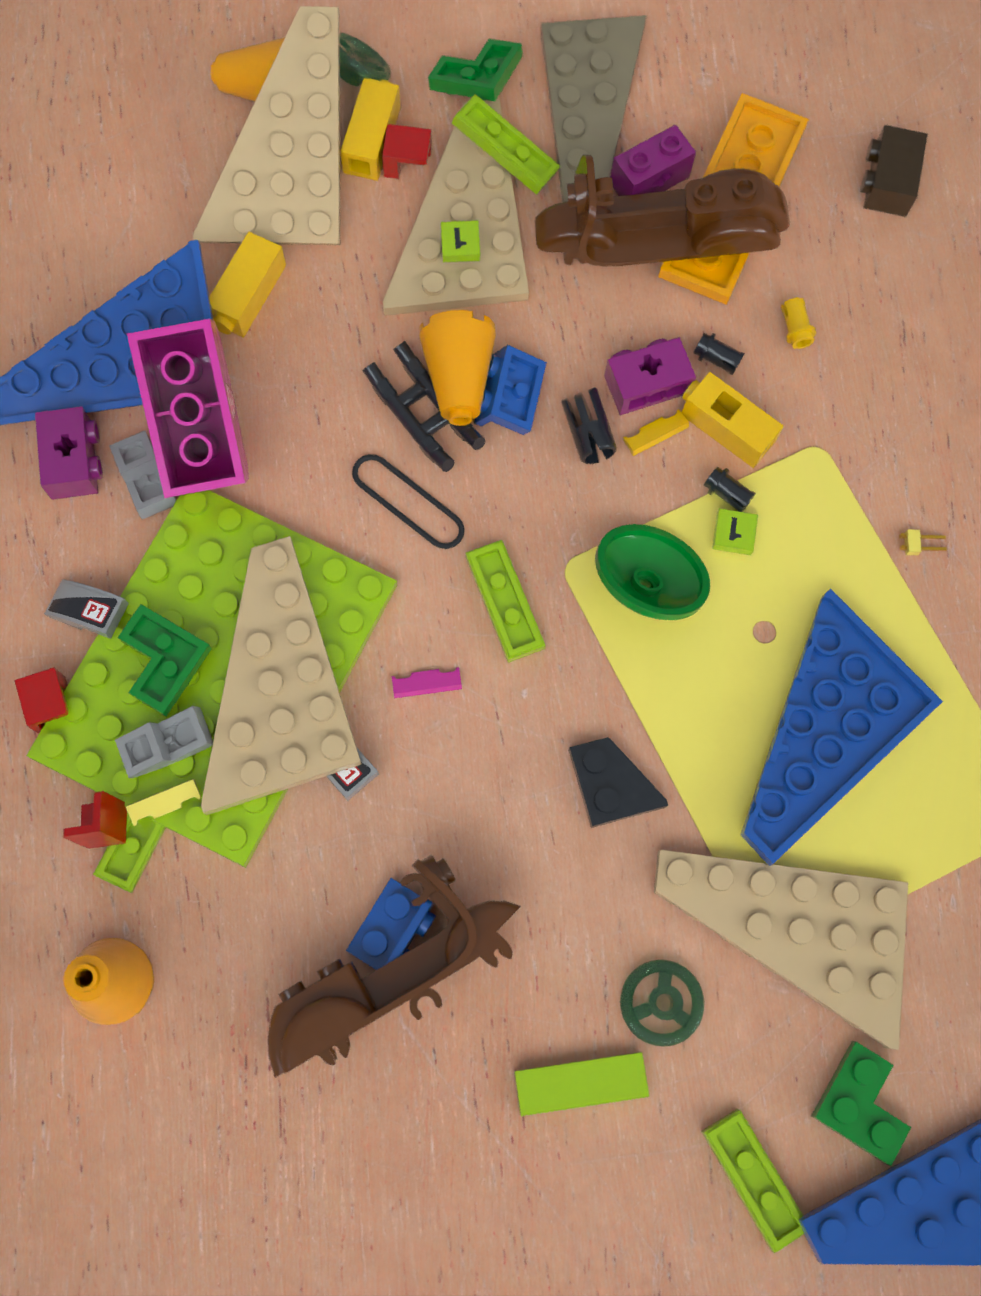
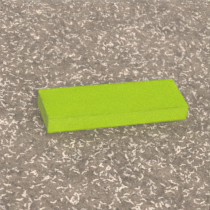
M476 94L458 111L451 122L536 195L560 168L558 163Z
M503 540L466 552V560L508 663L544 650L546 645Z
M127 811L126 843L108 846L93 875L132 893L166 827L147 817L139 819L137 825L133 826Z
M642 1052L514 1071L521 1116L649 1097Z
M734 1110L701 1131L770 1250L776 1253L804 1235V1231L798 1219L803 1217V1214L741 1110Z

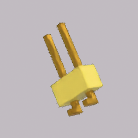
M908 529L905 533L899 535V539H905V545H901L899 549L905 550L906 555H919L922 551L947 550V547H921V539H946V535H920V530Z

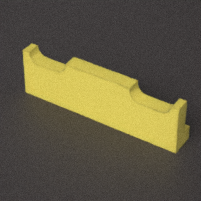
M191 779L126 806L133 826H136L139 819L146 816H152L154 819L182 808V802L193 797H196L198 800L201 799V795L195 780Z

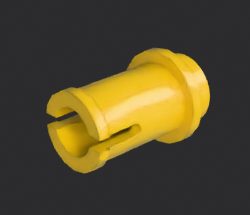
M800 297L786 300L781 305V311L783 312L788 329L786 340L789 344H792L794 349L806 348L814 343L816 328L810 325L805 300Z

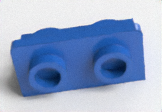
M509 345L492 354L480 415L475 418L474 424L483 426L491 421L522 435L531 432L547 362Z
M390 878L346 951L375 970H378L410 951L408 947L416 934L421 937L425 936L436 917L435 914L430 912L434 906L433 902L427 899L425 903L413 906L411 901L420 895L405 886L402 887L399 882Z

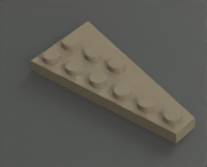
M647 15L541 23V39L557 163L560 165L558 172L562 202L568 201L567 184L574 183V174L583 154L593 157L595 180L602 177H610Z

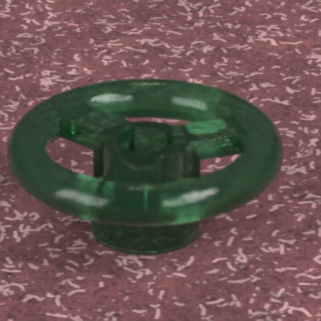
M340 32V44L346 50L344 51L340 46L341 79L356 87L361 86L363 78L379 81L382 79L388 81L390 79L391 69L378 52L361 40Z
M661 959L646 962L631 972L622 987L620 1008L623 1019L629 1030L637 1038L650 1045L667 1047L687 1040L699 1027L704 1014V995L698 980L686 967L674 961ZM659 973L657 987L650 992L647 1002L633 1008V995L638 984L645 977ZM672 975L682 980L690 992L692 999L690 1015L682 1010L683 997L681 993L671 986ZM661 994L666 995L670 999V1007L666 1011H661L656 1004L657 998ZM653 1015L660 1020L673 1019L681 1028L671 1033H656L644 1027L639 1020Z

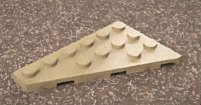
M299 7L193 233L194 240H199L200 243L241 244L248 231L276 244L340 245V22L338 7Z
M496 99V101L483 100L502 116L500 99ZM455 126L384 297V316L525 301L529 298L511 173ZM478 220L480 261L443 263L441 222Z
M290 536L251 548L201 801L202 811L205 815L362 765Z
M668 850L658 851L654 884L655 894L668 903L674 904L683 910L686 915L720 935L729 944L747 956L754 958L765 968L799 988L802 993L881 1043L884 1048L899 1050L908 882L773 864L769 866L766 863Z

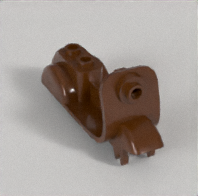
M583 154L574 174V183L567 184L568 201L552 205L540 212L535 217L536 244L540 250L545 252H564V263L567 265H572L573 259L578 258L581 264L627 266L773 250L779 247L781 242L780 232L787 230L790 220L788 204L783 191L767 176L756 170L744 168L721 170L702 179L689 181L685 189L614 196L612 178L602 177L595 180L593 157Z
M432 855L421 861L417 859L412 864V867L418 873L405 876L400 883L402 887L413 881L420 883L423 888L422 894L411 901L412 905L419 906L430 898L447 917L448 926L434 937L364 978H361L352 961L343 965L339 958L317 971L321 978L317 982L305 988L302 981L279 993L278 995L282 1002L274 1007L267 1038L268 1056L274 1078L289 1072L314 1056H320L327 1064L335 1065L337 1055L333 1046L338 1047L339 1053L344 1058H347L350 1050L349 1036L409 1000L410 1011L417 1020L423 1018L417 1007V1003L422 997L432 998L436 1007L440 1008L442 1006V999L438 992L431 989V987L475 961L479 956L492 967L498 966V959L494 955L496 949H499V953L503 957L511 959L513 954L512 948L497 931L520 908V905L508 901H485L467 909L449 885L456 881L445 859L443 858L436 862Z

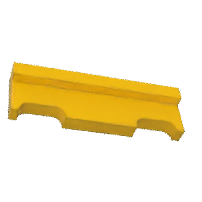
M678 409L675 415L667 419L660 417L639 428L638 434L630 438L623 437V441L630 449V453L635 456L689 428V421Z

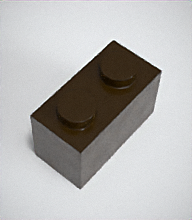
M884 125L878 139H871L866 155V161L871 162L870 170L865 171L860 192L866 193L864 209L903 217L908 215L918 196L927 133Z

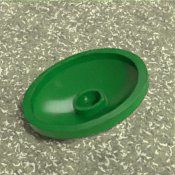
M629 524L609 531L598 545L595 554V565L602 583L618 602L637 614L659 620H680L698 612L709 596L710 578L703 561L690 546L671 533L652 526Z

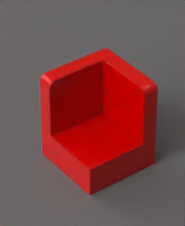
M387 124L382 154L384 177L399 179L401 163L426 165L428 157L432 153V130Z
M55 667L14 680L26 725L36 733H40L45 722L68 715L69 711L63 693L68 686L67 680Z
M105 791L95 792L93 803L81 806V826L64 828L63 838L87 849L125 844L127 825L125 802Z

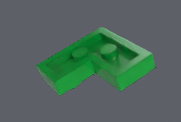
M489 38L475 61L442 55L428 76L429 88L432 91L444 92L450 95L473 97L476 94L482 100L496 101L523 57L522 44Z
M142 604L139 605L117 637L122 643L151 659L128 693L167 717L212 649L208 643Z
M852 1041L811 1117L884 1164L892 1166L912 1127L874 1104V1101L894 1065L857 1041Z

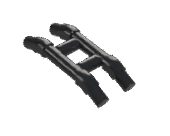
M404 341L393 350L410 378L414 381L415 384L397 395V391L392 387L388 379L384 377L375 362L362 371L372 384V388L378 397L389 407L417 442L422 452L442 471L448 472L453 468L455 462L432 436L434 433L450 424L452 430L474 450H479L484 446L485 438L471 423L457 426L449 423V420L441 416L430 375L418 357L414 355L406 341ZM424 396H427L439 412L423 423H420L408 407Z

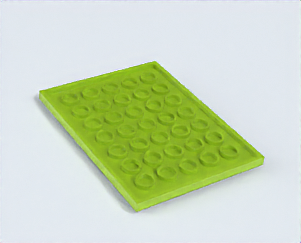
M210 490L180 495L120 596L129 604L112 638L109 639L99 634L96 636L63 692L69 711L68 715L46 722L26 756L95 792H107L124 801L125 806L194 779L201 799L198 800L196 797L185 800L182 802V808L155 819L152 816L146 817L246 868L288 789L205 815L202 811L201 801L212 746L161 769L135 778H128L115 740L149 722L158 724L191 706L201 708L211 737L214 740L251 548L290 536L339 693L397 587V580ZM140 604L208 643L212 648L167 717L128 693L151 660L117 638Z

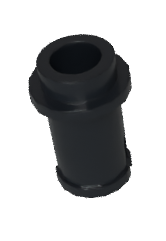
M704 333L693 353L700 356L698 358L699 361L705 359L733 375L745 353L739 352L715 339L716 334L714 333L711 336Z
M716 467L704 483V486L709 489L708 494L712 495L715 493L736 510L743 512L756 493L728 474L729 469L722 470Z

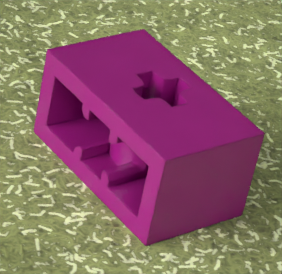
M675 124L614 157L610 176L613 182V189L618 196L666 191L690 177L696 151Z
M680 337L668 341L664 338L651 342L646 348L633 352L631 350L617 352L608 359L604 374L619 415L681 397L689 385L696 379Z
M83 407L36 412L40 485L51 500L98 494L97 480L103 478L101 460L99 456H95L94 444L100 442L96 420H90Z

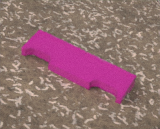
M456 667L455 671L441 673L439 669L413 672L410 677L401 679L391 676L394 699L462 689L459 667Z

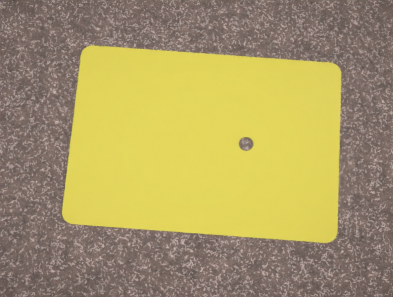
M808 447L737 480L746 488L756 493L743 511L758 514L754 551L751 555L712 549L719 508L738 511L715 493L712 495L707 494L643 524L659 528L678 537L690 546L703 561L710 578V592L701 609L690 617L680 620L648 618L631 611L618 602L606 589L598 575L595 565V554L598 546L573 557L567 563L565 579L713 857L766 863L740 834L820 599L830 589L943 702L773 865L908 882V894L981 857V710L827 451L819 447ZM761 621L771 623L776 630L775 639L770 643L757 641L753 635L755 624Z

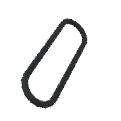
M372 454L362 456L356 461L352 470L355 483L432 545L441 549H449L461 542L464 537L465 528L460 518L388 461ZM375 460L389 469L456 522L459 528L457 538L449 543H441L435 540L364 484L358 476L360 465L365 461Z

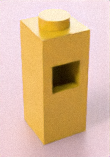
M363 78L340 151L343 173L375 181L379 180L383 167L382 154L387 124L396 125L401 109L399 85L392 84L383 79Z
M248 231L209 296L213 321H215L218 331L227 335L234 333L240 337H245L286 267L282 246Z
M711 372L701 382L695 379L682 396V399L686 401L682 410V414L686 419L753 469L777 441L784 428V425Z

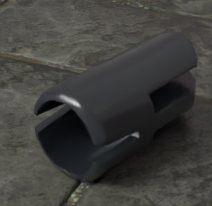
M594 387L589 389V394L598 420H593L582 393L574 395L582 421L580 426L569 400L564 399L561 401L579 458L585 464L599 463L596 444L602 450L606 460L617 451L598 390Z

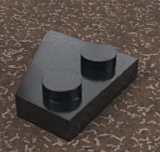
M609 737L569 748L568 751L591 828L664 809L668 806L667 799Z

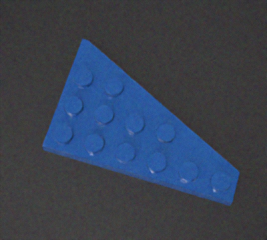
M189 241L182 249L168 259L162 260L151 271L131 282L117 292L113 298L96 310L86 314L82 320L62 331L44 344V347L27 359L17 363L3 376H0V425L36 421V412L83 407L86 413L143 405L127 334L205 319L213 320L200 241Z
M832 589L828 590L820 599L740 834L769 866L774 864L943 702Z
M981 1119L798 1219L817 1261L822 1264L981 1266Z

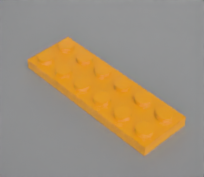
M741 93L703 178L721 170L744 168L763 173L780 187L809 119ZM750 252L663 262L658 277L727 305Z

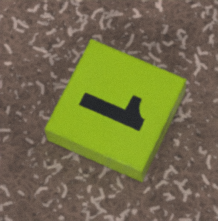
M478 220L441 222L443 263L480 261Z
M719 508L712 549L751 555L754 551L758 514Z

